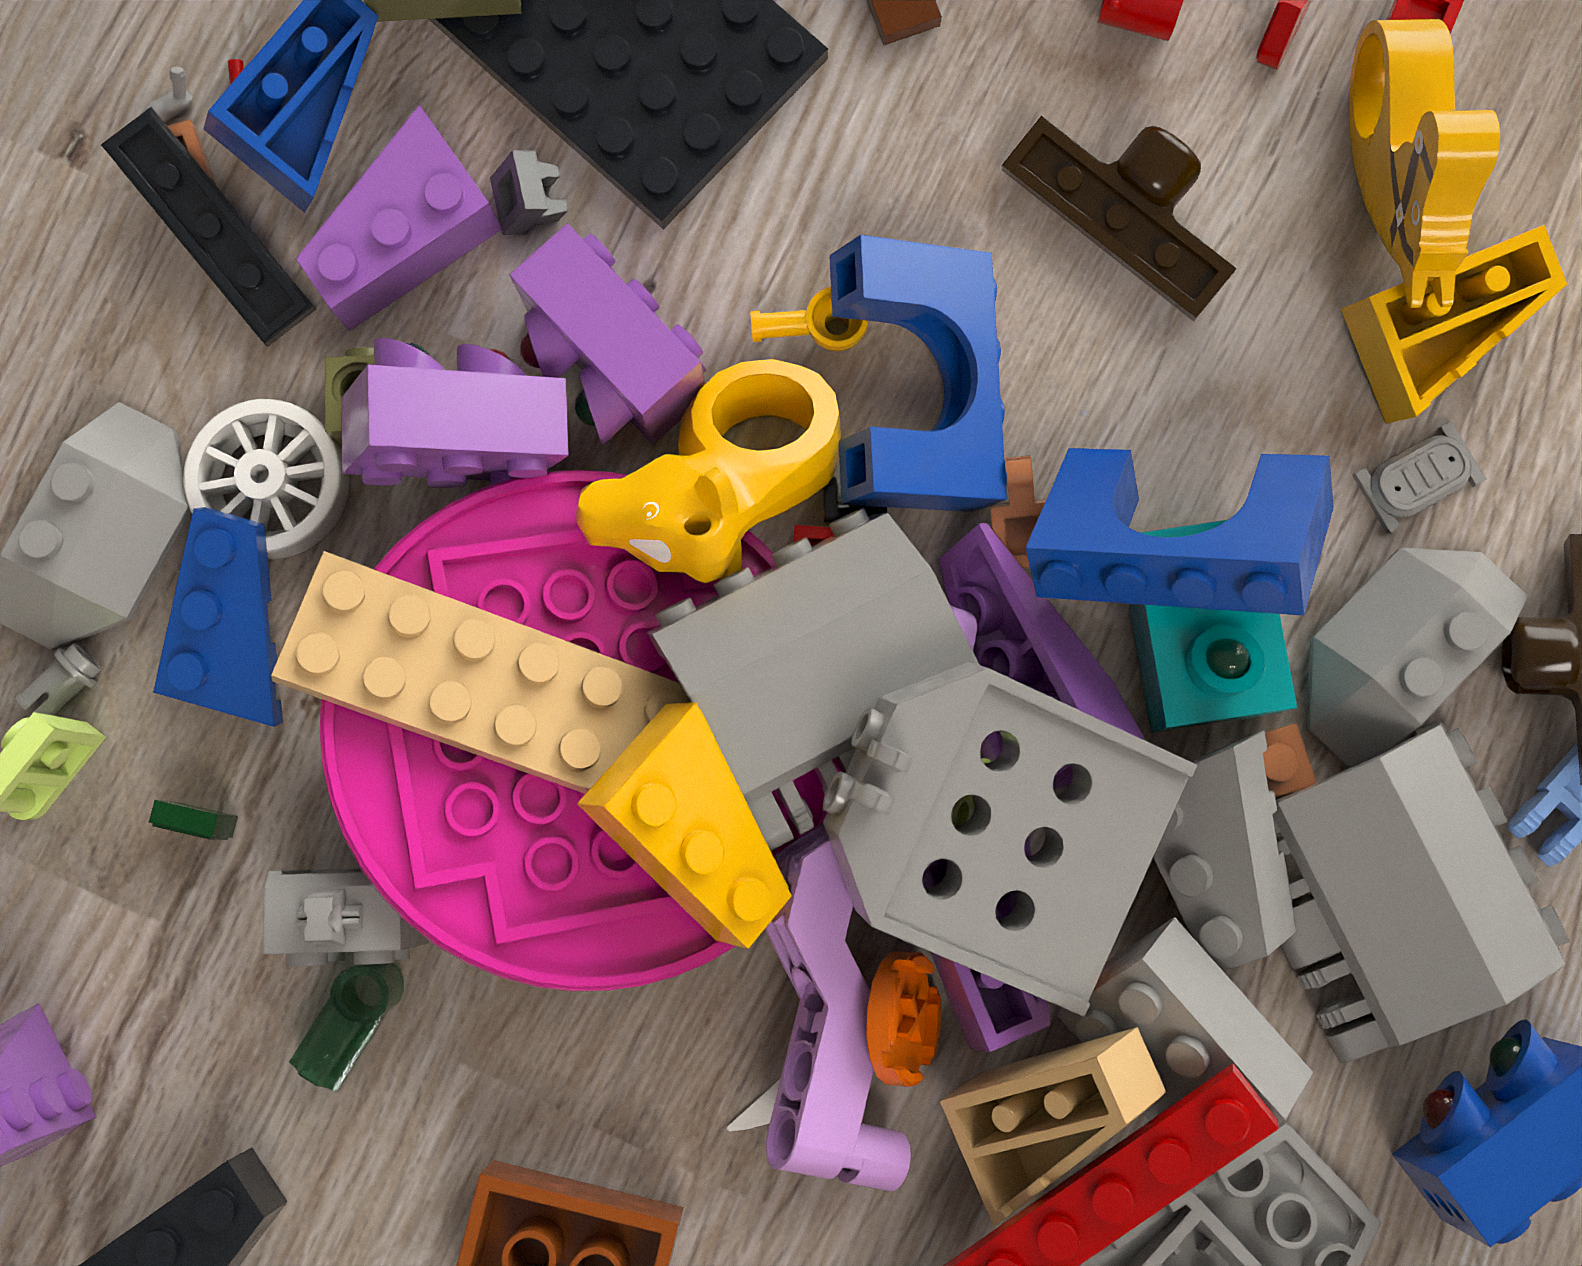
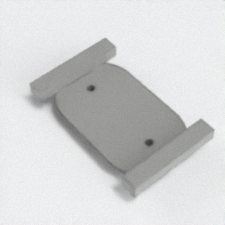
M1452 421L1437 428L1441 435L1428 437L1381 463L1373 472L1372 477L1366 467L1352 475L1387 534L1401 527L1396 517L1415 515L1457 492L1465 486L1468 480L1472 487L1487 480Z

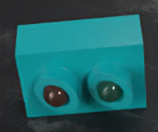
M1227 520L1141 533L1156 537H1183L1208 531ZM1128 604L1151 733L1274 715L1297 708L1280 614Z

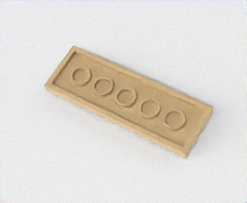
M323 551L271 674L272 681L584 794L589 791L666 704L690 703L678 682Z

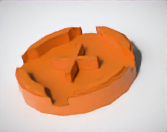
M891 951L880 962L872 981L867 1006L866 1036L868 1051L877 1078L886 1085L902 1087L918 1085L924 1078L921 1071H919L920 1066L930 1065L937 1052L941 1031V994H939L938 987L929 986L926 973H935V969L931 961L922 952Z

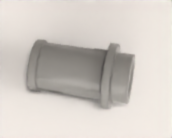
M75 643L67 650L58 648L54 652L56 659L23 692H19L15 699L24 710H27L48 693V699L34 712L55 716L85 686L93 688L98 684L95 676L102 671V667L86 650Z

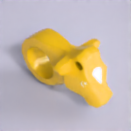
M775 359L740 362L717 372L697 392L681 417L678 440L679 455L665 454L622 479H602L592 482L582 489L575 517L585 539L590 545L625 549L658 572L686 573L703 583L719 578L722 580L740 571L742 565L741 539L744 534L757 523L785 512L807 500L825 487L834 476L839 459V441L841 440L840 418L835 392L820 374L803 366ZM769 415L790 419L806 430L795 442L779 449L762 451L740 448L722 438L737 423L751 417Z

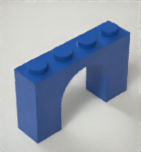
M860 234L829 255L832 317L890 323L914 333L927 345L939 365L944 385V400L939 419L931 431L870 426L839 441L841 504L973 512L1007 500V472L1004 460L1002 428L1005 409L1000 395L999 361L1001 346L997 338L995 301L997 297V283L993 277L992 253Z
M1068 449L1026 546L1037 597L1304 616L1334 508L1330 456L1261 454L1246 501L1240 510L1229 520L1213 529L1194 535L1156 537L1139 533L1129 528L1139 502L1131 450Z

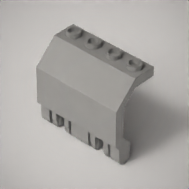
M864 508L856 510L831 523L829 527L833 536L811 547L807 537L773 553L772 557L776 565L753 577L749 567L718 581L714 584L718 595L695 607L689 597L660 611L655 615L660 625L646 632L657 654L665 658L690 703L696 702L702 711L770 851L794 839L771 793L772 791H777L788 815L800 834L814 828L812 813L805 800L800 797L792 780L814 769L823 786L822 790L825 795L832 779L838 773L832 759L835 758L841 772L846 773L856 751V747L852 746V736L855 727L867 708L875 709L881 696L966 662L979 665L932 568L889 513L874 514L868 517Z
M1441 719L1418 728L1416 736L1379 756L1300 791L1275 799L1277 811L1272 814L1275 834L1281 832L1283 835L1276 838L1278 851H1284V856L1292 853L1302 873L1288 879L1291 900L1306 893H1312L1309 896L1292 902L1296 933L1282 943L1281 947L1292 969L1305 967L1342 952L1299 972L1296 976L1303 990L1322 987L1350 973L1353 974L1361 990L1357 994L1328 1003L1316 1013L1323 1029L1337 1026L1330 1030L1326 1037L1340 1063L1359 1059L1387 1047L1404 1045L1505 1006L1566 965L1559 946L1570 942V939L1552 905L1542 909L1539 908L1528 887L1539 882V879L1521 845L1510 850L1508 849L1497 826L1508 822L1501 805L1490 786L1478 791L1467 770V767L1476 764L1477 760L1460 728L1448 732Z

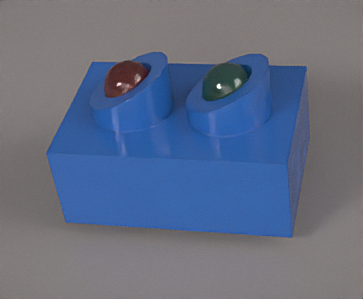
M1526 1019L1515 1023L1503 1038L1495 1042L1490 1049L1487 1081L1474 1090L1460 1071L1450 1073L1436 1090L1429 1093L1423 1101V1118L1420 1133L1392 1153L1393 1157L1441 1220L1490 1248L1496 1243L1504 1244L1518 1238L1529 1228L1531 1224L1530 1216L1548 1202L1564 1200L1582 1187V1046L1546 1037L1541 1038Z

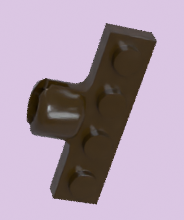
M1040 116L1002 164V171L1192 321L1196 320L1237 269L1179 224L1173 216L1175 206L1197 181L1201 172V162L1187 144L1165 129L1157 126L1145 127L1117 161L1107 164L1096 159L1047 119Z
M1569 534L1564 542L1568 615L1563 618L1518 617L1511 633L1503 640L1502 671L1506 686L1515 694L1561 695L1572 702L1576 717L1580 785H1582V534Z

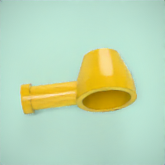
M831 287L819 291L809 302L807 310L760 313V310L750 311L753 343L762 342L764 338L810 335L820 347L835 352L848 350L858 344L864 337L869 322L866 320L832 317ZM839 319L847 324L848 329L843 334L834 335L828 332L825 326L829 321Z

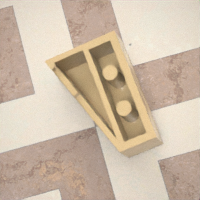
M1136 1027L982 1071L941 1099L940 1104L991 1222L995 1227L1158 1101L1166 1093V1090L1139 1029Z

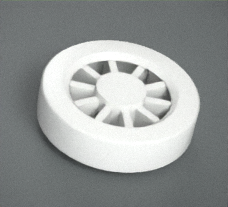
M255 399L228 407L214 416L200 430L187 454L183 483L186 501L191 513H193V508L206 507L242 517L252 507L250 520L265 525L268 559H280L308 550L329 534L345 508L349 493L350 476L349 474H342L341 445L325 432V425L315 416L289 402L275 399ZM265 435L263 449L258 448L254 437ZM286 435L294 438L281 451L283 436ZM242 445L246 453L239 460L231 457L234 451ZM309 450L317 460L316 463L294 466ZM226 465L235 469L234 477L222 479ZM321 478L318 498L297 489L298 481ZM240 492L226 505L224 494ZM293 497L313 507L308 515L298 523H296L287 505ZM271 508L275 509L284 529L267 531Z

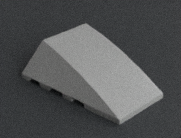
M1287 1123L1279 1124V1129L1080 1266H1361L1381 1225V1221Z

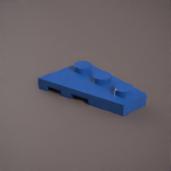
M206 507L193 508L153 693L275 727L283 723L281 700H276L275 682L272 681L271 677L273 668L277 663L276 643H271L267 604L272 599L265 525L263 523Z

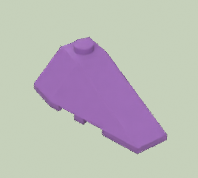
M987 523L978 524L939 558L949 604L972 613L976 618L977 633L973 653L980 666L994 670L1140 739H1144L1113 680L1049 600L1036 596L1033 580ZM992 732L986 736L981 744L984 757L991 761L995 760L1002 750L1003 740L1000 732ZM1070 764L1063 766L1055 774L1053 790L1072 782L1073 772Z

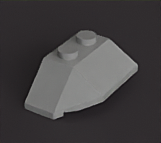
M118 402L63 441L0 553V624L56 651L58 648L71 645V642L95 635L133 618L191 513L184 492V465L179 451L180 443L177 431Z
M1399 548L1310 638L1309 711L1307 712L1306 730L1346 769L1388 751L1421 726L1511 633L1528 595L1482 552Z

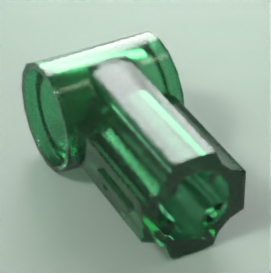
M393 963L355 964L342 971L335 978L330 989V997L289 1061L295 1067L299 1076L317 1087H324L334 1092L342 1088L388 1012L393 1010L401 1001L404 993V979L400 969ZM359 975H366L377 982L381 997L378 1006L366 1005L358 998L355 984Z

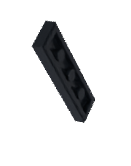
M152 107L148 108L101 144L267 347L316 310Z

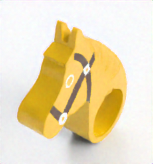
M1372 20L1365 26L1358 40L1352 63L1349 88L1350 140L1358 184L1366 209L1377 233L1381 237V241L1393 260L1400 266L1408 306L1410 308L1421 307L1427 282H1431L1439 306L1452 307L1456 269L1468 255L1466 247L1470 235L1472 214L1498 158L1500 144L1498 118L1494 110H1455L1453 46L1449 30L1442 20Z

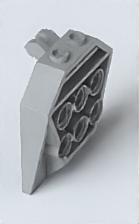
M970 662L881 696L875 709L867 708L861 715L852 736V746L856 747V751L846 773L838 772L832 779L823 801V810L828 812L823 823L856 912L873 928L1085 1017L1090 1003H1088L1187 780L1189 777H1193L1197 764L994 670ZM999 731L1003 740L1001 753L992 762L984 764L980 755L981 744L986 736L992 732ZM1070 764L1073 772L1072 782L1066 791L1055 795L1053 790L1054 776L1060 768ZM972 794L975 802L973 815L964 824L954 826L951 819L953 806L963 796ZM1043 827L1045 831L1044 845L1039 852L1033 856L1026 857L1024 851L1026 838L1035 829ZM946 859L947 870L943 880L934 887L923 888L922 877L927 866L935 860ZM1016 890L1018 897L1016 907L1006 917L997 919L995 910L998 901L1006 893Z

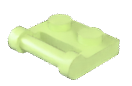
M33 712L30 717L18 721L8 730L1 741V748L3 750L0 753V812L9 813L11 817L17 820L41 818L93 755L106 736L88 722Z

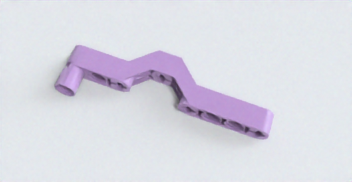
M951 606L973 651L977 633L976 618L970 612ZM822 823L775 855V861L792 896L768 924L765 931L800 998L767 1132L766 1156L773 1169L823 1179H833L837 1176L843 1183L884 1191H895L902 1185L909 1170L911 1158L910 1144L906 1135L901 1131L861 1123L874 1071L869 1058L866 1036L867 1006L871 986L866 984L845 942L853 902L824 823Z

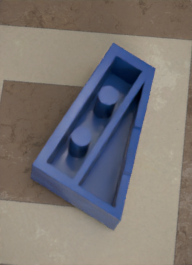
M303 0L208 110L203 130L304 213L312 202L379 17L361 0Z

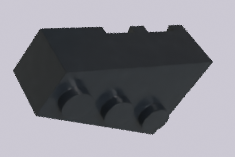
M250 1148L221 1164L78 1266H240L286 1205L287 1200L254 1149Z

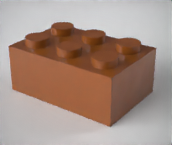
M493 1160L479 1175L457 1266H670L684 1207Z

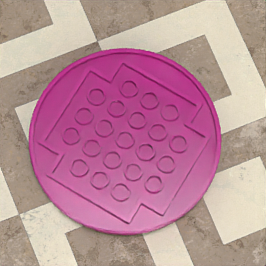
M588 470L547 472V475L541 477L512 478L481 488L448 504L423 520L398 541L374 568V570L675 682H678L665 658L657 654L646 632L660 625L655 615L667 607L689 597L696 607L717 596L718 593L714 584L721 580L719 578L703 583L686 573L658 572L625 549L590 545L580 530L575 517L582 489L598 480L622 479L627 475ZM748 530L741 539V570L749 567L754 577L775 566L776 563L772 557L773 552ZM321 699L319 732L323 773L330 803L343 838L360 869L382 899L409 926L436 947L460 961L496 977L532 987L569 992L612 991L644 986L683 974L714 960L735 947V945L716 941L577 805L585 795L584 793ZM833 758L832 762L837 772H841L835 758ZM813 769L792 781L800 797L808 805L813 816L814 828L824 822L828 812L823 810L825 797L822 790L823 786ZM776 790L771 793L794 839L772 850L771 853L774 859L778 852L814 829L812 828L803 834L798 832Z

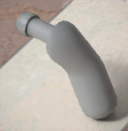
M172 67L169 72L173 91L149 102L141 114L152 107L166 124L191 106L192 94L185 89L186 75L181 67Z

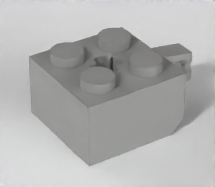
M360 868L268 872L263 895V954H286L287 967L328 965V962L345 961V952H354V964L358 965L395 963V960L410 959V948L429 944V940L409 926L382 899Z

